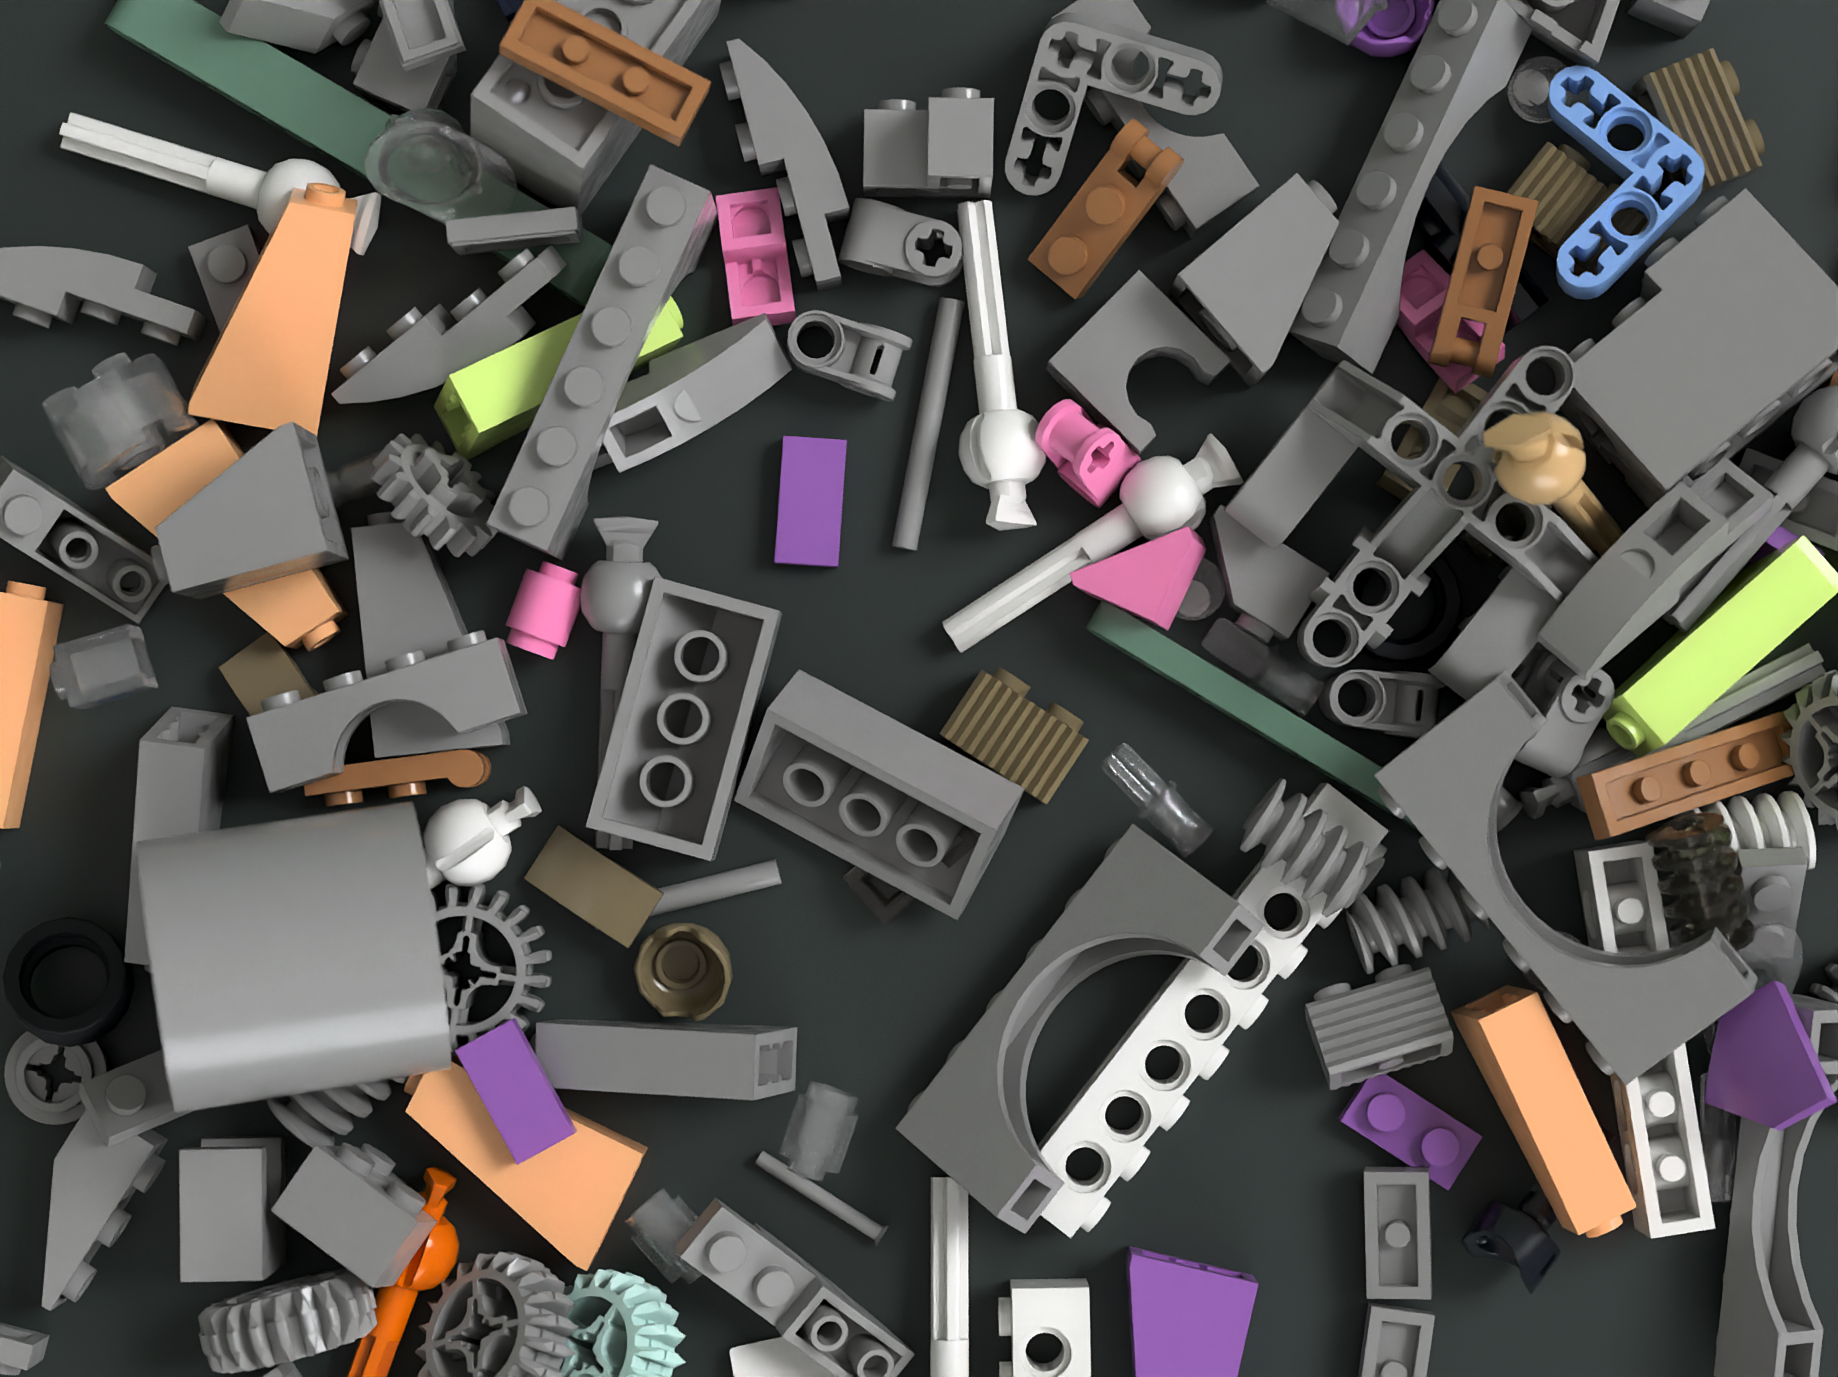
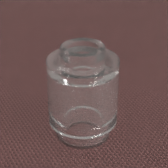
M810 1081L806 1095L799 1094L779 1150L781 1155L790 1159L787 1166L789 1171L816 1181H823L826 1172L839 1174L859 1118V1114L854 1112L859 1099L857 1096L823 1083Z
M662 1187L624 1221L634 1232L630 1238L670 1284L682 1276L690 1285L702 1275L700 1271L683 1260L674 1248L698 1219V1216L679 1195L672 1198Z

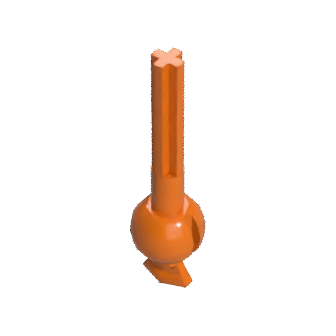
M435 1166L426 1168L423 1178L427 1187L425 1191L418 1192V1194L426 1200L422 1210L438 1222L393 1286L379 1287L375 1297L377 1308H374L378 1324L365 1337L360 1338L346 1377L388 1376L418 1292L430 1290L439 1285L449 1276L457 1263L460 1244L456 1229L443 1216L448 1204L443 1197L454 1188L457 1178L447 1170Z

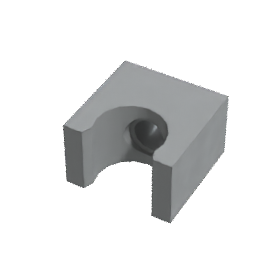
M1138 270L1048 361L1046 372L1098 423L1119 434L1121 439L1140 455L1152 443L1156 434L1152 425L1138 416L1129 403L1126 383L1131 369L1145 359L1160 356L1176 359L1189 368L1197 381L1209 385L1226 368L1231 360Z
M285 1135L204 1137L201 1139V1147H184L179 1150L180 1282L263 1281L287 1263L286 1222L270 1211L286 1189Z

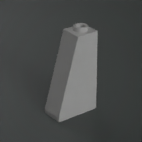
M391 512L367 515L368 526L351 528L366 679L387 673L385 661L407 653L422 650L425 660L449 653L447 641L468 634L438 558L430 544L429 537L424 534L420 539L414 537L401 525L403 519H394ZM415 701L388 704L370 714L375 758L386 759L461 749L470 750L510 745L509 731L505 721L469 733H458L436 710Z
M171 707L139 741L124 962L144 965V969L150 973L152 971L141 894L137 841L220 829L234 725L233 714Z
M557 1019L536 1022V1033L533 1034L529 1042L555 1089L738 1100H758L795 1091L797 1027Z

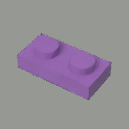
M1378 1075L1373 1079L1362 1081L1338 1117L1341 1122L1409 1166L1430 1167V1179L1448 1191L1483 1137L1388 1075Z

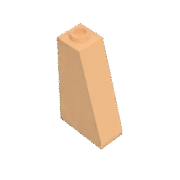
M308 183L306 190L292 189L195 382L187 414L275 430L280 425L294 422L317 437L358 200L345 198V190L323 183Z
M210 419L105 489L113 501L157 537L155 527L245 454L227 426L216 419ZM319 568L223 593L282 645L293 649L304 645L308 652L324 645L337 636L341 630L336 623L349 615Z
M9 580L6 592H0L1 829L20 828L64 604L44 600L47 589L45 587Z
M1505 985L1451 1011L1450 1013L1561 1226L1577 1235L1585 1232L1588 1238L1603 1235L1619 1227L1623 1223L1620 1215L1636 1208L1637 1205L1538 992Z
M457 1055L451 1056V1069L409 1076L404 1092L413 1097L405 1112L570 1262L587 1271L600 1249L648 1147L565 1108L577 1132L517 1165Z

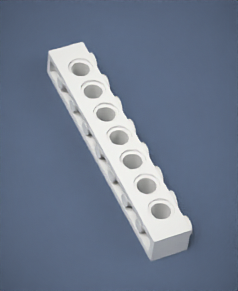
M1320 783L1306 801L1302 817L1304 818L1317 809L1324 810L1327 813V820L1322 832L1323 834L1338 825H1342L1348 829L1343 850L1359 841L1369 846L1364 866L1383 857L1387 848L1380 842L1388 833V830L1330 784ZM1261 858L1232 895L1233 899L1265 925L1250 944L1258 956V965L1255 972L1248 978L1237 980L1231 978L1228 973L1224 976L1205 964L1184 957L1037 1145L1052 1170L1065 1182L1040 1215L1069 1238L1075 1234L1079 1227L1089 1232L1098 1223L1111 1204V1201L1104 1197V1195L1119 1176L1128 1182L1137 1173L1151 1152L1143 1145L1158 1126L1168 1131L1176 1123L1190 1103V1100L1183 1096V1094L1198 1075L1208 1080L1215 1073L1229 1053V1049L1222 1044L1237 1025L1246 1030L1253 1024L1269 1001V999L1262 995L1263 991L1277 974L1283 979L1288 978L1307 954L1308 949L1301 944L1316 924L1325 929L1342 910L1340 909L1326 918L1322 911L1328 895L1324 892L1319 893L1308 901L1302 899L1301 896L1307 878L1303 875L1287 885L1283 884L1281 878L1286 866V862L1283 859L1264 869L1260 865ZM1279 893H1287L1296 903V918L1287 928L1273 929L1265 920V905L1272 896ZM1198 995H1210L1218 1003L1219 1014L1217 1020L1212 1026L1203 1030L1189 1027L1185 1019V1008L1188 1002ZM1158 1046H1171L1177 1050L1180 1058L1179 1068L1176 1073L1164 1080L1150 1077L1145 1069V1060L1149 1052ZM1122 1096L1137 1100L1141 1113L1139 1120L1133 1127L1126 1130H1117L1106 1123L1105 1112L1111 1101ZM1082 1147L1092 1148L1101 1155V1167L1098 1173L1088 1180L1072 1178L1065 1168L1068 1156L1074 1150Z

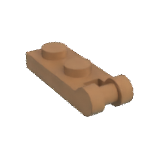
M1135 118L1131 119L1120 130L1108 152L1027 259L1075 300L1085 295L1184 162V159L1169 146L1162 150L1148 138L1150 130ZM1132 158L1147 170L1140 183L1124 170Z
M1473 187L1441 314L1431 345L1428 363L1447 368L1449 362L1473 367L1472 374L1487 378L1492 377L1539 201L1484 187ZM1461 318L1484 324L1479 342L1456 337Z
M464 749L344 765L342 774L304 785L305 796L323 795L325 807L363 802L362 790L387 787L388 799L427 794L425 781L447 778L458 787L475 788L483 785L488 780L491 774V764L484 753L478 750Z

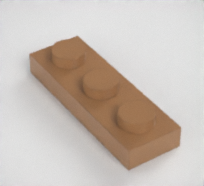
M524 0L500 44V55L678 147L710 89L711 81L554 0Z

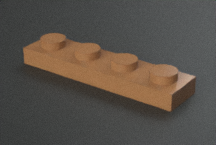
M1786 710L1756 718L1577 777L1576 781L1595 841L1613 837L1794 775L1792 765L1780 761L1783 757L1790 755V746L1778 736L1793 729L1783 713Z

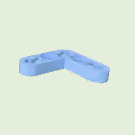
M1575 65L1561 70L1550 83L1548 94L1550 117L1561 129L1625 180L1563 243L1558 251L1556 262L1558 285L1566 294L1573 298L1588 300L1605 293L1696 201L1702 190L1705 167L1702 158L1691 146L1599 72L1588 66ZM1584 89L1589 91L1588 105L1593 111L1580 102L1575 103L1571 108L1566 106V91L1568 90L1575 95L1581 93ZM1607 107H1611L1610 110H1608L1607 112H1605V110H1606ZM1594 112L1601 117L1596 129L1591 128L1593 127ZM1630 124L1637 127L1643 133L1644 141L1634 150L1621 151L1612 147L1608 142L1607 134L1617 125ZM1680 167L1687 170L1686 185L1684 186L1677 181L1671 183L1661 193L1660 204L1658 205L1652 196L1662 184L1663 168L1672 173ZM1636 208L1646 215L1649 225L1640 234L1633 236L1623 235L1612 226L1611 219L1614 214L1621 209ZM1601 236L1608 248L1598 259V275L1594 276L1586 271L1577 277L1573 274L1574 258L1576 257L1583 262L1588 261L1599 250Z

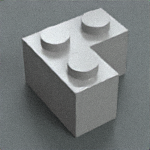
M956 87L943 89L941 98L929 97L928 110H916L915 102L899 99L879 101L878 109H864V197L990 198L993 179L994 98H980V90Z
M345 1142L341 1146L315 1145L270 1210L372 1288L393 1286L438 1222L422 1210L426 1200L412 1188L408 1187L406 1182L391 1172L396 1165L395 1162L377 1148L366 1143L361 1148L354 1147Z

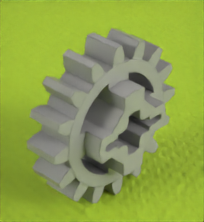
M401 433L393 441L391 440L373 460L372 464L376 469L370 474L371 479L382 486L377 492L378 497L394 505L395 509L391 512V515L394 519H403L401 525L414 537L420 539L423 534L429 537L433 549L438 551L445 544L454 557H460L464 551L473 557L498 532L487 524L494 505L490 504L496 497L494 492L479 485L478 481L482 476L479 472L470 471L471 463L455 451L451 456L445 454V450L440 442L435 441L431 446H428L420 434L415 433L409 439Z

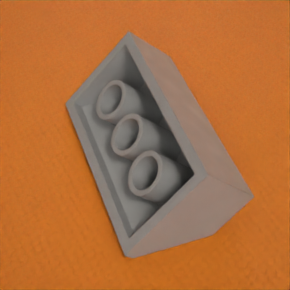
M654 577L586 827L708 861L716 859L783 616L779 610Z
M799 669L766 710L734 801L958 920L1004 837L1025 788Z

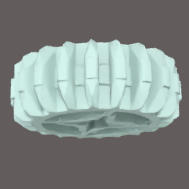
M598 1269L595 1275L591 1273L587 1275L578 1274L574 1286L564 1287L563 1294L575 1303L566 1318L570 1319L578 1327L574 1333L567 1337L566 1345L575 1355L563 1359L560 1370L564 1377H671L673 1368L686 1363L675 1353V1347L686 1337L677 1327L673 1326L679 1313L666 1303L667 1295L662 1293L658 1287L644 1282V1278L629 1272L623 1274L612 1269Z

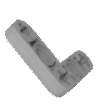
M1071 12L1057 15L1048 22L1040 39L1005 160V173L1009 183L1019 192L1035 196L1047 193L1056 186L1067 158L1088 86L1181 114L1198 115L1211 109L1220 96L1223 82L1220 64L1212 55L1202 50L1100 19ZM1066 31H1072L1078 34L1077 44L1080 47L1095 52L1097 51L1100 39L1109 41L1102 58L1101 70L1091 67L1096 54L1076 50L1072 59L1060 56L1061 45L1053 42L1052 39L1062 40ZM1126 48L1138 49L1148 58L1150 65L1148 72L1143 77L1135 80L1120 76L1113 64L1115 54ZM1161 57L1171 60L1167 71L1168 74L1186 78L1191 69L1202 71V83L1211 86L1210 89L1200 87L1195 96H1189L1183 93L1184 82L1169 76L1165 77L1163 89L1153 86L1160 71ZM1043 90H1057L1068 99L1070 105L1069 113L1058 120L1046 119L1035 108V96ZM1028 127L1032 131H1025L1024 128ZM1039 134L1049 137L1042 161L1044 165L1052 169L1041 168L1038 176H1032L1026 173L1027 163L1018 158L1028 159L1036 136ZM1055 137H1061L1062 141H1058Z

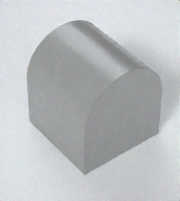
M412 802L137 841L138 867L151 971L168 1081L175 1113L451 1069L448 1013L436 922L424 850Z

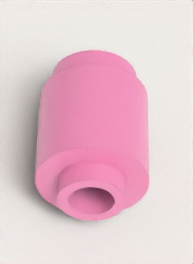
M545 561L542 562L539 572L526 568L505 624L511 627L506 643L554 660L559 645L566 647L581 607L579 599L581 588L575 586L579 574Z

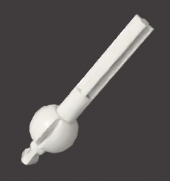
M70 112L67 123L62 122L59 132L60 135H63L60 147L64 150L257 209L258 219L269 234L293 188L306 190L308 183H323L340 188L339 182L328 169L311 160L288 159L275 164L268 172L74 112ZM376 192L350 198L358 200L350 247L362 256L378 228L382 194Z
M981 200L976 203L966 201L958 204L957 215L962 242V258L974 353L973 364L979 415L968 421L961 433L958 454L963 469L970 480L990 491L991 505L986 518V524L999 531L1028 528L1037 525L1025 501L1027 498L1025 484L1038 477L1046 462V455L1035 441L1039 423L1032 415L1017 409L992 201Z
M1210 433L1196 457L1182 465L1179 459L1172 456H1154L1138 463L1125 476L1120 486L1121 505L942 622L943 627L962 653L1072 581L1071 572L1113 556L1143 535L1148 541H1152L1187 526L1194 530L1200 525L1206 513V501L1202 495L1215 487L1241 485L1244 483L1234 461L1226 448Z
M522 786L516 791L515 799L509 803L502 800L491 808L486 803L477 799H458L441 806L429 818L423 833L425 845L423 850L430 890L445 880L457 886H476L493 879L506 866L512 851L509 833L521 826V818L535 817L542 812L539 802L530 788Z
M931 1177L930 1377H969L968 1192L951 1177Z

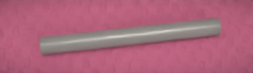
M940 297L892 542V547L917 551L965 302L957 299Z

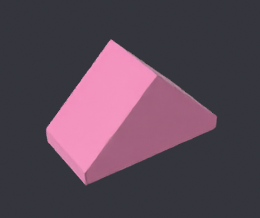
M1187 526L1071 572L1070 576L1073 585L1087 595L1100 601H1106L1126 613L1168 631L1206 552L1203 538Z

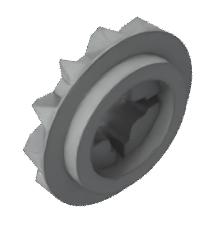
M27 1031L17 1039L7 1056L4 1070L6 1089L12 1102L27 1117L50 1125L70 1123L80 1119L86 1110L78 1094L81 1082L106 1073L108 1057L102 1052L96 1041L66 1047L45 1043ZM65 1048L63 1055L66 1057L65 1068L74 1071V1075L81 1076L82 1079L61 1083L58 1091L54 1092L51 1099L53 1088H50L52 1083L51 1077L42 1074V1070L33 1068V1065L39 1066L56 1062L59 1054L63 1053Z

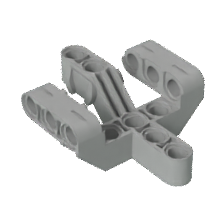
M1540 346L1520 355L1511 363L1455 435L1405 395L1345 360L1341 361L1325 379L1233 496L1224 511L1273 550H1276L1358 447L1409 485L1412 490L1374 533L1366 526L1360 530L1351 544L1356 548L1354 553L1332 581L1325 577L1309 595L1308 598L1316 605L1303 620L1297 634V644L1300 653L1308 662L1318 667H1339L1348 664L1355 658L1365 644L1373 649L1379 647L1394 630L1386 624L1410 592L1420 597L1431 581V577L1424 573V571L1453 539L1465 529L1510 566L1505 567L1498 575L1501 581L1485 603L1471 617H1465L1457 627L1461 630L1459 635L1444 655L1428 671L1465 700L1472 697L1504 670H1507L1510 675L1513 674L1538 642V633L1599 559L1570 527L1545 505H1531L1513 498L1499 485L1494 470L1497 465L1493 462V448L1485 447L1483 432H1485V422L1493 412L1502 413L1508 417L1512 414H1525L1527 412L1546 411L1555 414L1570 395L1576 382V369L1573 360L1565 351L1555 346ZM1532 361H1542L1548 364L1554 371L1556 383L1552 393L1548 396L1533 392L1527 384L1526 370ZM1398 424H1410L1421 433L1423 448L1415 459H1405L1399 456L1392 448L1391 434ZM1452 464H1460L1468 468L1473 475L1475 481L1474 490L1466 500H1457L1445 491L1443 477L1447 468ZM1504 505H1513L1519 508L1525 516L1526 530L1517 541H1509L1503 538L1497 531L1495 524L1496 515ZM1364 569H1371L1377 572L1383 578L1385 584V594L1382 600L1374 606H1366L1355 597L1353 591V582L1357 574ZM1325 620H1332L1338 623L1345 634L1343 649L1333 657L1321 655L1313 644V632L1316 626Z

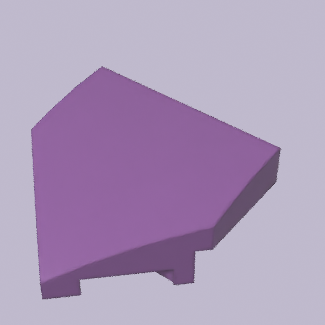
M1773 980L1755 990L1751 995L1720 1017L1707 1075L1704 1103L1782 1131L1784 1128L1838 1102L1785 984Z

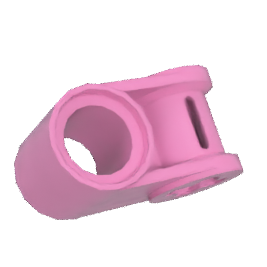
M1071 399L1062 400L1053 405L1043 416L1036 430L1035 441L1056 466L1058 475L1079 495L1097 508L1103 506L1121 485L1125 476L1141 461L1139 455L1121 439L1119 434L1100 423L1096 425L1084 409Z

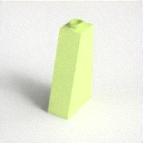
M671 296L655 322L630 374L649 365V360L673 351L683 338L680 330L684 326L683 318L676 302ZM582 313L448 376L433 407L458 454L466 460L471 459L531 427Z
M1804 535L1745 567L1724 588L1686 633H1683L1681 630L1676 632L1614 691L1612 704L1602 716L1606 721V727L1611 737L1623 748L1631 750L1637 758L1666 745L1838 593V573Z

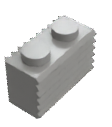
M1408 964L1393 966L1378 973L1375 976L1376 983L1354 990L1351 989L1348 983L1334 984L1318 991L1314 995V1002L1305 1004L1306 1022L1330 1090H1337L1342 1086L1360 1083L1365 1079H1373L1378 1075H1386L1391 1071L1409 1068L1414 1064H1422L1427 1060H1435L1440 1056H1447L1452 1053L1453 1032L1429 967L1413 971L1411 965Z

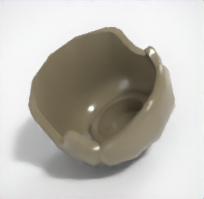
M670 923L661 925L657 930H654L640 945L633 968L639 993L654 1009H657L661 1016L691 1018L694 1022L705 1020L724 1004L733 978L730 953L720 937L708 928L695 923Z

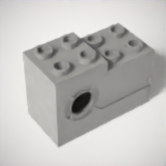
M554 0L680 66H683L718 16L721 0ZM502 55L497 57L471 93L470 152L554 208L576 207L580 215H582L642 130V127Z
M1746 188L1731 201H1728L1725 196H1721L1708 205L1694 221L1698 228L1681 242L1671 237L1658 246L1644 263L1648 269L1645 270L1644 277L1641 280L1642 289L1640 297L1629 303L1613 319L1612 325L1615 329L1597 344L1589 338L1568 354L1573 360L1576 369V382L1570 395L1559 409L1609 465L1613 462L1625 476V483L1649 509L1680 481L1687 487H1690L1724 457L1728 460L1733 458L1838 371V286Z

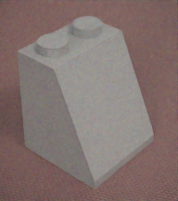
M1298 173L1178 273L1168 292L1197 327L1231 360L1229 364L1250 388L1260 381L1274 364L1340 223L1332 214L1337 210V205L1329 193L1315 180H1311L1306 184Z
M294 422L280 425L155 527L159 545L152 546L151 548L154 568L161 584L170 583L173 593L199 600L349 560L316 435Z

